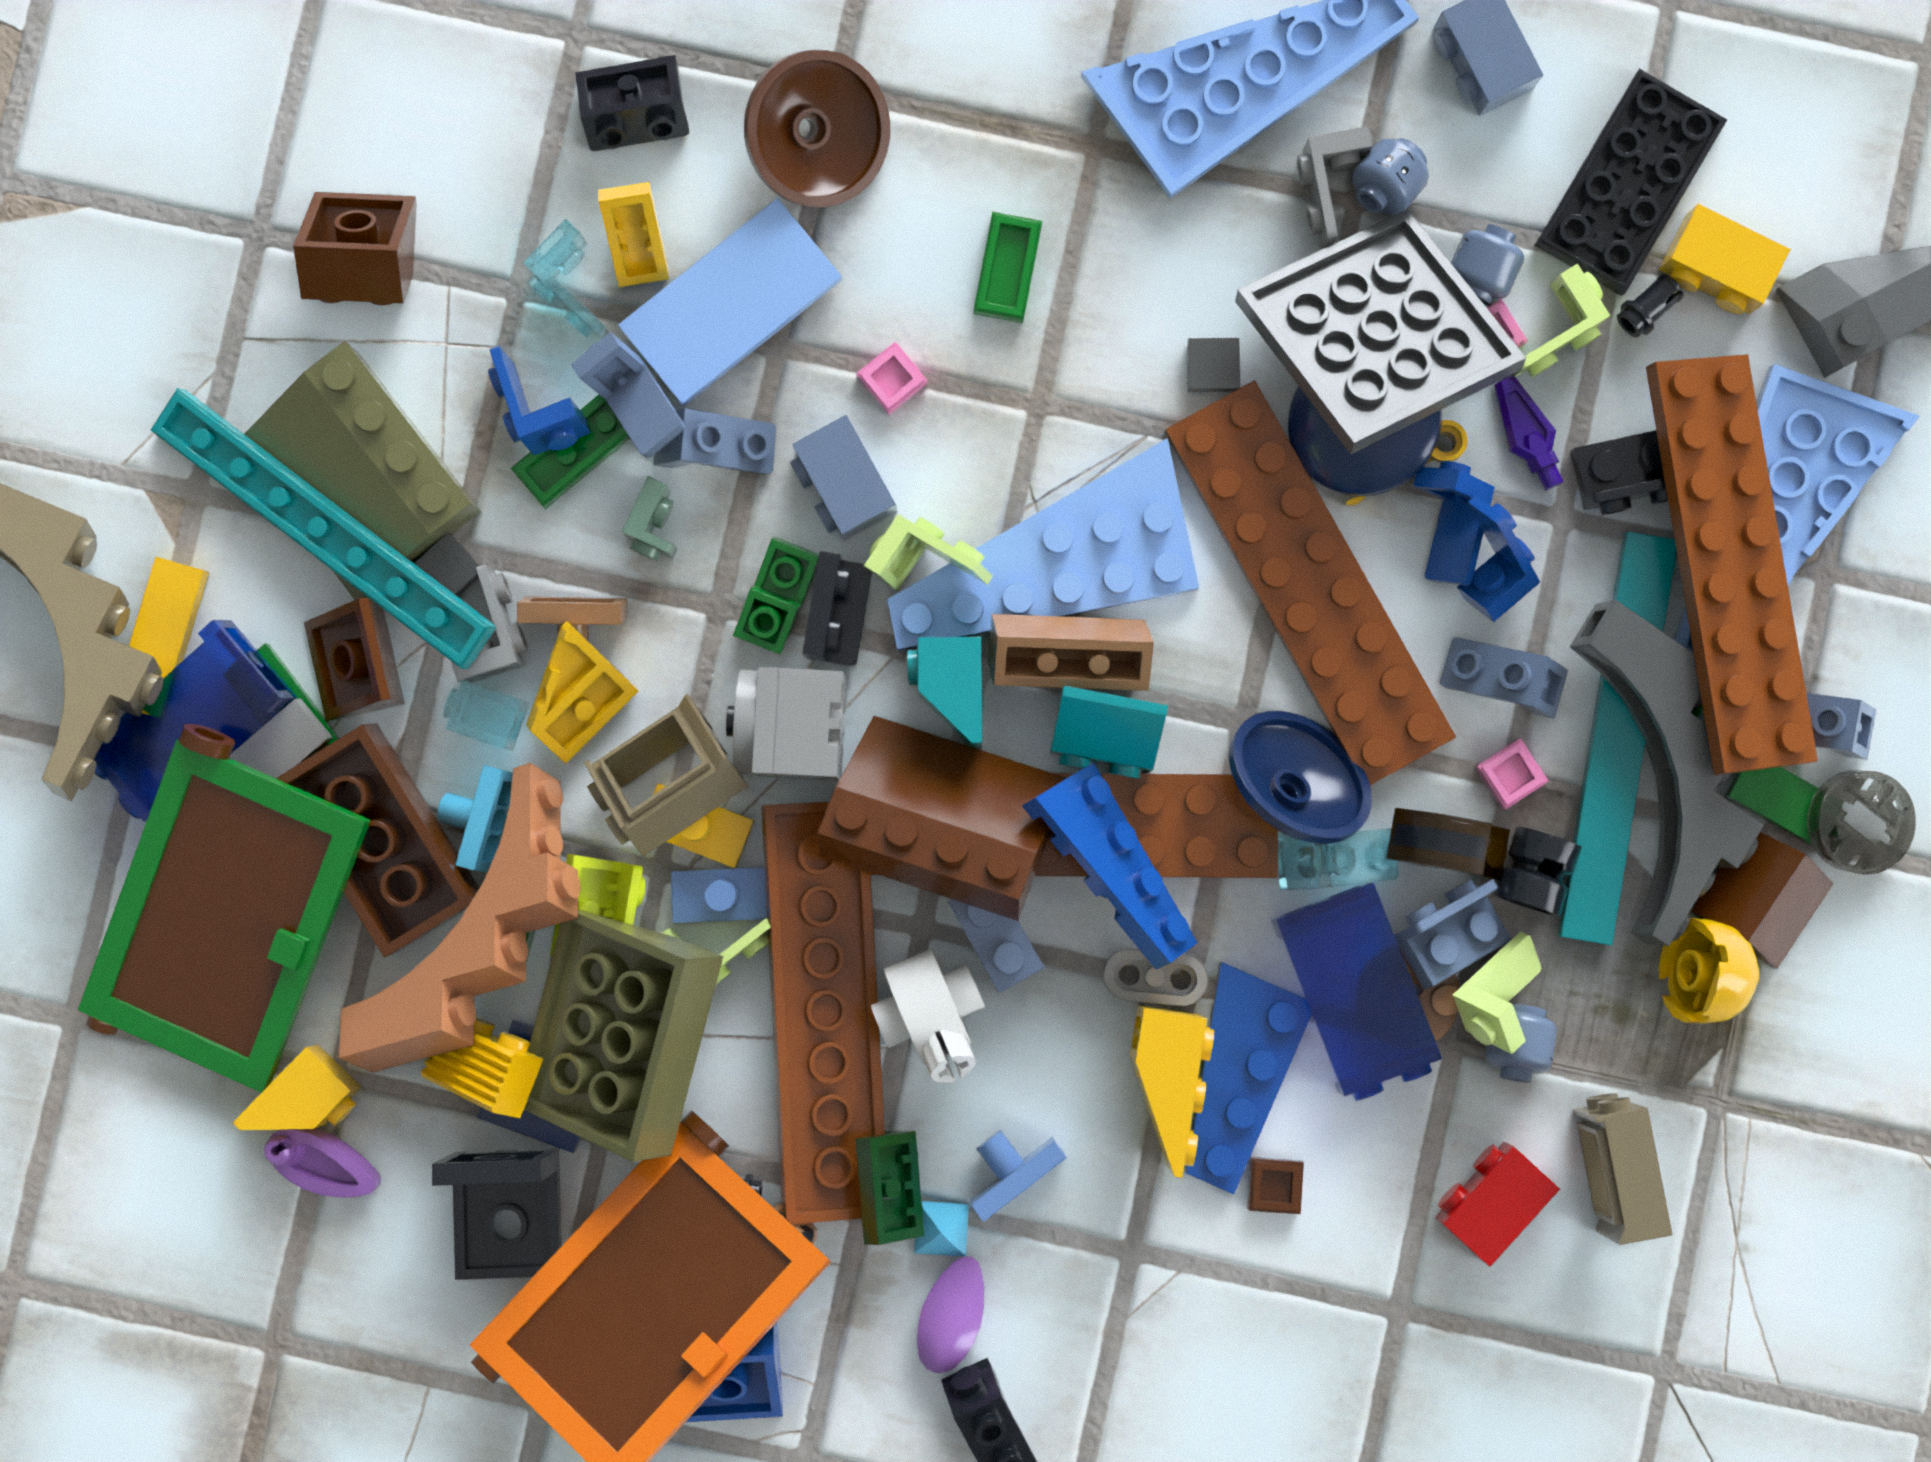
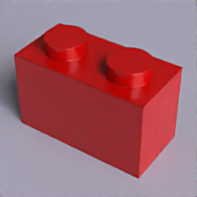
M1503 1142L1498 1148L1492 1144L1481 1153L1473 1164L1476 1173L1464 1186L1457 1183L1444 1194L1438 1203L1442 1210L1435 1217L1438 1222L1489 1267L1493 1265L1560 1190L1520 1151L1506 1142Z

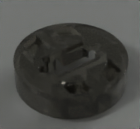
M1847 770L1830 777L1816 791L1808 810L1807 829L1813 848L1827 864L1841 871L1870 875L1888 870L1904 857L1915 835L1916 814L1908 792L1891 776L1876 771ZM1867 779L1873 780L1868 789H1861ZM1857 800L1885 822L1887 828L1884 832L1890 837L1889 843L1885 844L1883 841L1878 840L1874 845L1843 819L1847 812L1842 809V803L1846 801L1854 805ZM1827 836H1828V838L1830 839V843H1829V844H1828L1827 841H1826V837H1827ZM1856 854L1862 855L1855 865L1850 864Z

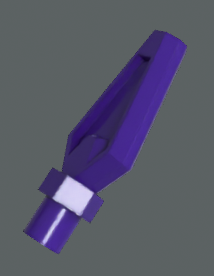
M1515 376L1496 383L1494 388L1509 451L1527 461L1531 473L1538 475L1545 491L1561 485L1564 481L1556 466L1559 460L1555 452L1552 451L1556 434L1555 428Z

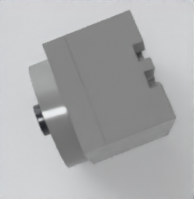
M758 667V671L740 670L736 686L735 706H728L726 717V736L733 737V766L739 774H753L759 777L839 781L842 776V736L844 735L845 727L843 724V714H845L847 691V678L843 671Z

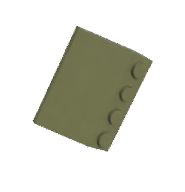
M346 341L342 342L304 371L244 433L413 563L447 532L452 535L482 512L360 353ZM334 572L354 600L368 598Z
M578 909L577 919L560 923L528 1048L529 1053L543 1058V1062L524 1110L631 1162L671 1156L723 956L680 938Z

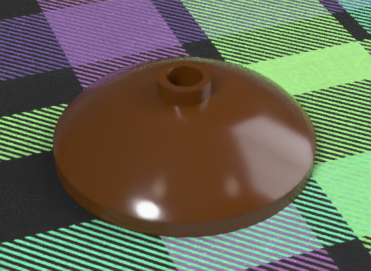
M829 50L796 52L780 59L768 68L753 88L744 117L745 145L756 173L775 194L787 201L802 206H835L860 194L880 171L886 158L890 141L888 106L875 79L861 64L852 58ZM803 119H806L810 125V132L806 137H802L799 132V124Z

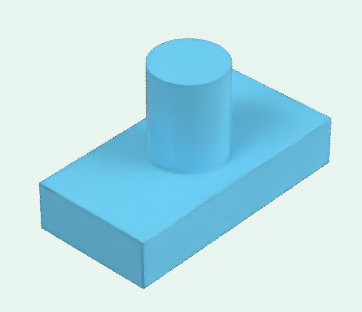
M483 765L474 799L452 793H446L442 797L437 812L438 821L465 829L456 866L473 871L488 872L499 847L508 814L513 772Z

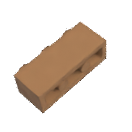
M992 614L988 665L993 685L1055 688L1070 686L1083 689L1149 691L1154 641L1145 620Z

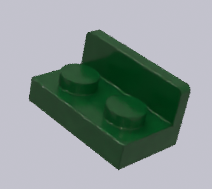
M885 1131V1134L855 1138L864 1245H882L924 1236L916 1131Z

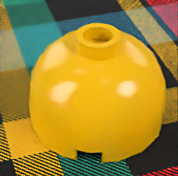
M1690 918L1685 932L1676 941L1671 942L1669 946L1662 947L1658 967L1659 979H1665L1669 976L1668 990L1670 995H1662L1666 1008L1674 1018L1685 1023L1697 1024L1726 1021L1738 1015L1748 1006L1756 990L1760 975L1752 945L1738 930L1721 922Z

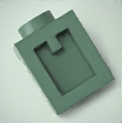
M647 476L622 533L628 539L633 540L629 549L654 561H658L661 554L673 558L677 551L674 544L651 534L654 527L662 529L669 518L674 505V501L668 499L671 490L667 484Z

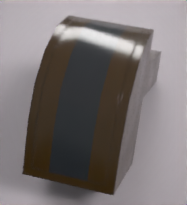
M1395 808L1386 859L1499 880L1507 856L1510 830L1473 819Z

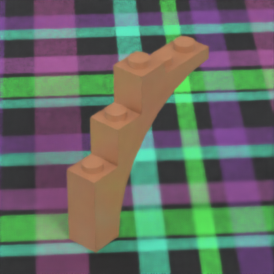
M531 763L513 768L508 814L499 847L484 882L462 918L438 947L413 970L376 995L341 1009L340 1059L373 1073L473 1046L474 1022L476 1020L474 996L526 982V959L528 957L526 933L578 918V896L581 890L578 870L561 860V852L563 850L561 836L563 793L561 781Z

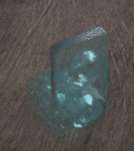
M565 218L523 262L533 276L527 283L547 303L550 304L557 298L570 311L564 318L586 339L592 333L602 339L609 333L604 324L555 279L560 272L563 275H567L581 262L585 254L582 249L587 245L581 232Z
M1391 828L1357 831L1352 837L1332 844L1312 843L1295 838L1278 839L1280 891L1325 888L1397 879L1399 876L1397 861L1386 859Z

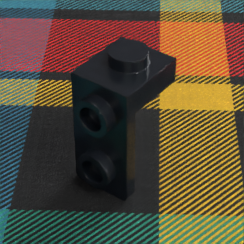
M988 1357L941 1379L954 1420L977 1462H1037L1007 1405L997 1375Z

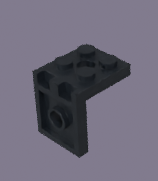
M549 1148L543 1151L497 1150L488 1153L454 1152L432 1164V1186L453 1185L455 1280L533 1277L562 1246L559 1148ZM511 1210L519 1216L522 1226L517 1237L507 1239L501 1237L496 1232L494 1218L499 1211Z

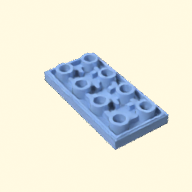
M776 198L619 323L618 326L684 407L841 282L842 276L779 198Z

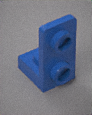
M1474 496L1467 504L1495 554L1474 571L1470 585H1458L1457 588L1465 601L1495 622L1536 587L1540 580L1530 564L1535 560L1533 553L1512 531L1517 527V524L1510 513L1498 503L1491 507L1479 497Z

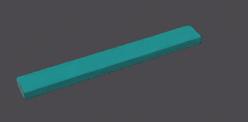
M176 389L150 431L459 668H470L497 626L187 390Z
M1627 531L1623 534L1613 600L1619 601L1663 632L1677 552L1675 539ZM1601 674L1573 843L1580 845L1582 849L1574 874L1567 876L1566 887L1569 890L1561 912L1557 936L1612 946L1645 740L1625 703Z

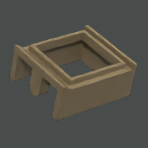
M688 694L684 696L677 708L593 764L589 760L584 762L594 782L587 786L589 792L604 812L610 809L612 813L605 818L607 825L622 845L630 840L643 857L748 787L742 776L726 755L728 753L712 732V726ZM690 743L702 763L632 809L621 788Z
M1617 1093L1586 1098L1587 1107L1573 1109V1114L1582 1117L1583 1122H1577L1594 1215L1600 1218L1596 1226V1232L1619 1245L1672 1236L1648 1108L1631 1103L1629 1097L1618 1098Z

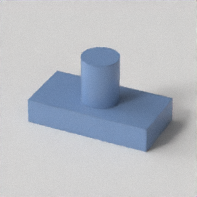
M764 867L671 871L673 923L767 918Z
M1001 1130L997 1131L982 1142L976 1150L998 1179L971 1199L970 1205L984 1222L1067 1158L1065 1152L1056 1140L1051 1137L1022 1159Z

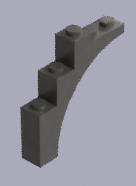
M1613 600L1594 605L1570 648L1598 670L1625 703L1645 740L1657 783L1661 817L1659 848L1649 894L1631 933L1647 944L1669 946L1671 942L1676 941L1685 932L1690 921L1688 913L1697 898L1703 896L1712 886L1716 877L1714 869H1738L1740 865L1746 863L1758 846L1756 837L1764 824L1714 791L1723 785L1731 774L1714 776L1706 724L1690 713L1702 704L1694 653L1619 601Z

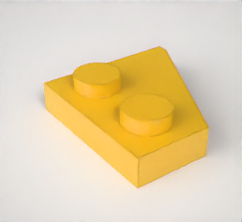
M566 621L560 628L526 726L566 764L639 691Z

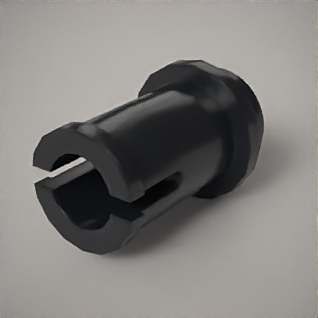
M1667 274L1659 275L1656 281L1635 300H1626L1621 305V312L1617 314L1618 323L1632 337L1637 338L1641 334L1648 335L1654 330L1653 323L1676 302L1684 298L1683 291L1679 290L1681 288L1680 285Z

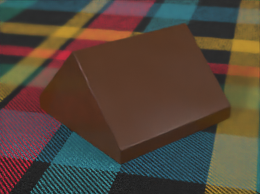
M358 598L304 622L326 722L405 704L384 609L369 598Z
M1759 832L1756 837L1758 846L1752 857L1746 863L1740 865L1738 869L1717 868L1712 886L1703 896L1697 898L1690 912L1700 919H1709L1734 927L1752 945L1757 958L1772 968L1778 969L1834 883L1805 853Z

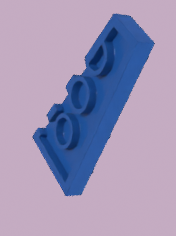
M1094 762L1022 805L1033 820L1041 816L1054 832L1050 841L1064 857L1071 853L1088 875L1083 881L1096 897L1100 895L1108 898L1116 908L1115 921L1156 970L1170 964L1197 944L1195 937L1189 929L1188 922L1178 910L1163 883L1161 875L1151 863L1137 838L1135 830L1128 823L1113 797L1108 783L1103 779Z
M1221 961L1219 962L1217 986L1209 1022L1210 1029L1214 1030L1213 1048L1210 1061L1203 1060L1201 1070L1202 1082H1206L1204 1106L1201 1114L1194 1113L1192 1125L1194 1134L1198 1135L1194 1166L1186 1165L1185 1172L1234 1194L1316 1003Z

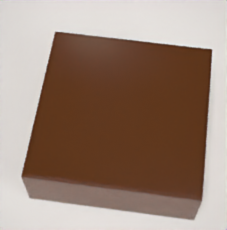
M1250 1157L1247 1209L1249 1211L1301 1214L1304 1162L1302 1160Z

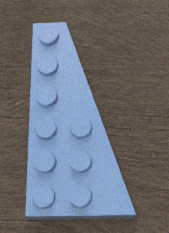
M1322 0L1303 7H1298L1297 5L1280 10L1279 14L1257 21L1251 19L1177 42L1175 46L1146 55L1144 52L1127 57L1123 62L1100 68L1098 66L1084 70L1081 73V78L1171 199L1413 27L1419 17L1406 0Z
M1773 364L1768 368L1756 403L1787 584L1789 585L1795 573L1819 547L1858 497L1862 487L1876 469L1882 466L1892 453L1891 450L1906 431L1910 430L1920 416ZM1685 605L1674 640L1693 652Z
M1168 438L975 548L985 557L981 565L993 576L988 585L949 563L888 598L887 602L897 650L901 651L918 647V637H969L989 633L992 614L1068 617L1198 590L1199 584Z

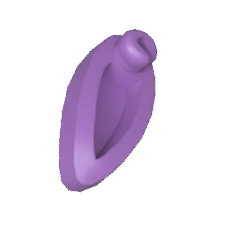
M316 1128L278 1130L270 1136L264 1146L266 1159L283 1177L304 1190L322 1196L360 1197L375 1191L381 1182V1176L365 1157L336 1136Z
M964 1256L954 1261L935 1282L922 1306L917 1333L918 1355L922 1364L931 1372L944 1373L955 1368L965 1358L979 1332L984 1310V1281L981 1267L978 1261L972 1257Z

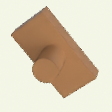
M525 596L517 602V623L557 624V637L561 626L566 621L588 641V624L621 625L627 619V598Z

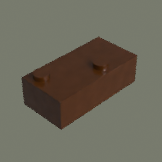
M377 723L360 725L276 778L371 820L344 889V894L384 958L406 948L464 912L479 890L477 883L468 869L455 865L458 857L457 851Z

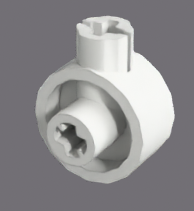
M931 948L884 968L893 996L872 1004L871 1008L888 1048L912 1039L923 1064L927 1066L931 1079L937 1083L956 1081L946 1054H950L960 1078L962 1079L967 1076L975 1067L976 1060L970 1048L972 1040L962 1017L985 1007L968 965H963L944 974Z

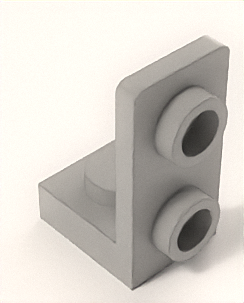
M1369 126L1308 137L1302 150L1303 154L1297 155L1300 183L1302 186L1309 185L1313 203L1306 207L1309 230L1311 235L1319 234L1322 248L1333 245L1338 236L1325 167L1330 166L1332 172L1354 169L1373 147Z
M487 564L476 567L493 624L497 626L495 630L500 646L494 647L492 641H487L469 669H461L451 662L456 680L466 685L525 666L521 653L528 651L521 625L517 622L511 624L505 605L513 602L508 582L503 573L496 575L494 569Z

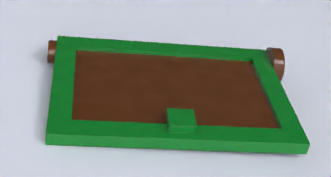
M185 724L172 750L78 1011L89 1015L86 1025L98 1033L114 1035L120 1029L262 1093L273 1080L371 820L230 759L235 745V741L231 737L205 726Z

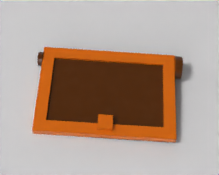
M692 1110L679 1123L671 1156L642 1160L469 1344L478 1353L471 1361L474 1367L492 1383H495L501 1376L586 1462H650L831 1263L819 1249L719 1158L729 1145Z

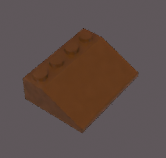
M874 715L835 787L817 832L820 856L1019 921L1051 832L1050 827L1041 816L1033 820L1022 805L1066 779V777Z

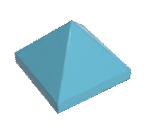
M922 1201L924 1236L915 1238L914 1253L966 1257L969 1204Z

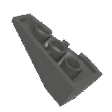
M1931 246L1824 263L1776 289L1824 378L1931 322Z

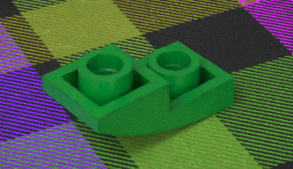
M771 538L755 584L749 590L733 636L781 655L817 570L819 554L780 538Z

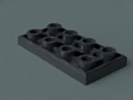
M1639 68L1534 245L1571 267L1578 263L1583 273H1591L1598 283L1623 296L1728 119Z

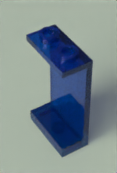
M212 620L198 633L204 642L163 678V686L158 698L152 705H145L143 710L148 714L141 713L140 717L126 712L120 717V724L113 739L109 743L103 742L94 759L96 761V770L94 774L103 780H109L120 793L118 801L121 806L136 819H142L143 822L147 821L175 742L179 739L185 724L205 726L231 737L235 741L233 753L289 703L297 699V696L232 620Z
M1374 882L1363 883L1271 919L1278 939H1283L1335 1072L1338 1080L1335 1086L1339 1094L1343 1096L1353 1094L1354 1100L1358 1101L1384 1091L1381 1082L1401 1075L1403 1082H1407L1432 1072L1430 1063L1443 1058Z

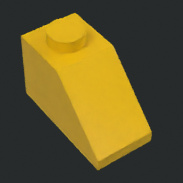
M318 1044L308 1046L240 1114L233 1124L239 1130L315 1129L326 1125L328 1122L336 1126L355 1108L357 1103L351 1098L362 1087Z

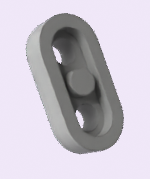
M1122 949L1108 958L1103 969L1105 986L1111 994L1124 1001L1187 1006L1195 1003L1202 997L1208 982L1207 973L1202 963L1195 957L1187 954H1182L1170 964L1156 970L1139 949ZM1128 964L1134 965L1138 970V978L1132 984H1124L1119 978L1120 969ZM1178 969H1183L1189 974V984L1183 989H1176L1171 984V975Z

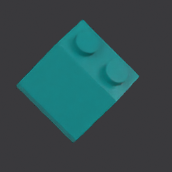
M918 637V650H908L909 685H918L920 698L970 747L982 748L981 637Z
M1064 686L1060 694L1049 753L1060 755L1058 763L1060 765L1082 769L1090 765V761L1110 764L1109 774L1140 779L1141 771L1151 772L1154 769L1168 705Z

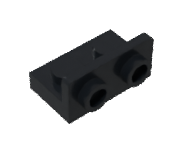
M676 55L575 72L580 118L591 151L616 149L689 134V124L684 108Z
M1656 430L1576 447L1570 451L1584 510L1600 507L1601 515L1613 514L1631 509V500L1650 496L1651 504L1668 502Z
M819 552L802 652L806 659L847 666H855L857 664L872 573L864 567V564L844 561L841 554Z

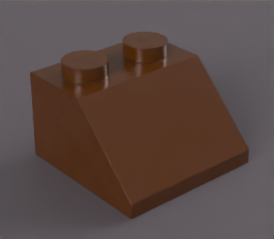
M314 192L293 245L301 299L320 300L325 303H338L341 301L371 302L381 306L393 303L404 304L413 276L416 196Z

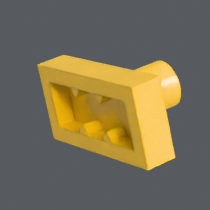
M650 182L598 190L599 206L618 286L624 287L668 280V264Z
M657 783L653 795L666 786ZM717 807L666 842L732 868H737L755 820Z

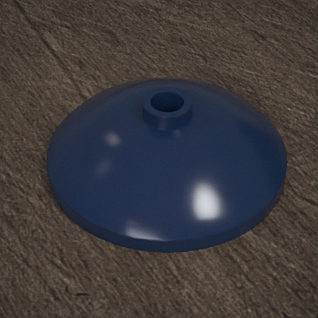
M1299 386L1294 393L1288 416L1290 443L1305 471L1327 489L1349 496L1378 495L1391 491L1409 481L1423 468L1431 457L1437 445L1442 426L1441 409L1350 455Z
M1267 711L1249 717L1232 737L1229 745V765L1236 786L1249 807L1274 829L1298 840L1319 844H1332L1352 837L1366 822L1372 806V792L1364 769L1350 759L1336 735L1324 726L1298 714L1284 711Z

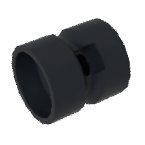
M1516 827L1508 851V855L1513 860V865L1503 868L1497 885L1498 889H1496L1494 896L1535 911L1560 916L1569 890L1563 883V879L1574 874L1582 847L1554 835L1525 827ZM1538 866L1540 869V873L1536 872Z

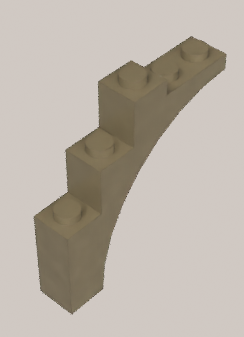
M0 483V557L22 574L41 597L54 623L63 659L64 706L57 742L41 780L53 794L73 801L78 789L84 790L92 780L96 770V761L94 759L102 743H109L115 736L120 724L119 711L122 710L140 717L145 705H152L158 698L163 686V677L161 676L163 672L153 656L111 639L113 635L119 636L126 627L130 616L129 602L120 587L79 570L80 567L86 568L90 564L97 548V541L95 540L97 536L87 519Z

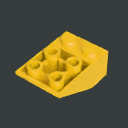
M1137 1004L1130 1058L1166 1164L1175 1177L1183 1178L1184 1166H1194L1198 1135L1194 1134V1130H1190L1192 1114H1201L1204 1106L1206 1082H1202L1198 1075L1201 1060L1210 1061L1214 1030L1206 1027L1207 1018L1200 1014Z

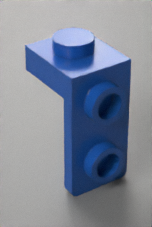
M500 346L490 349L495 367L488 369V374L497 395L500 398L505 397L509 412L503 414V420L513 442L521 441L533 455H537L549 449H566L575 444L577 438L590 434L585 415L570 397L530 413L513 361Z
M1441 461L1439 468L1423 467L1416 474L1413 486L1443 500L1427 562L1425 578L1432 582L1468 586L1473 579L1484 533L1467 502L1474 496H1477L1488 505H1491L1495 487L1470 475L1471 467L1452 461Z

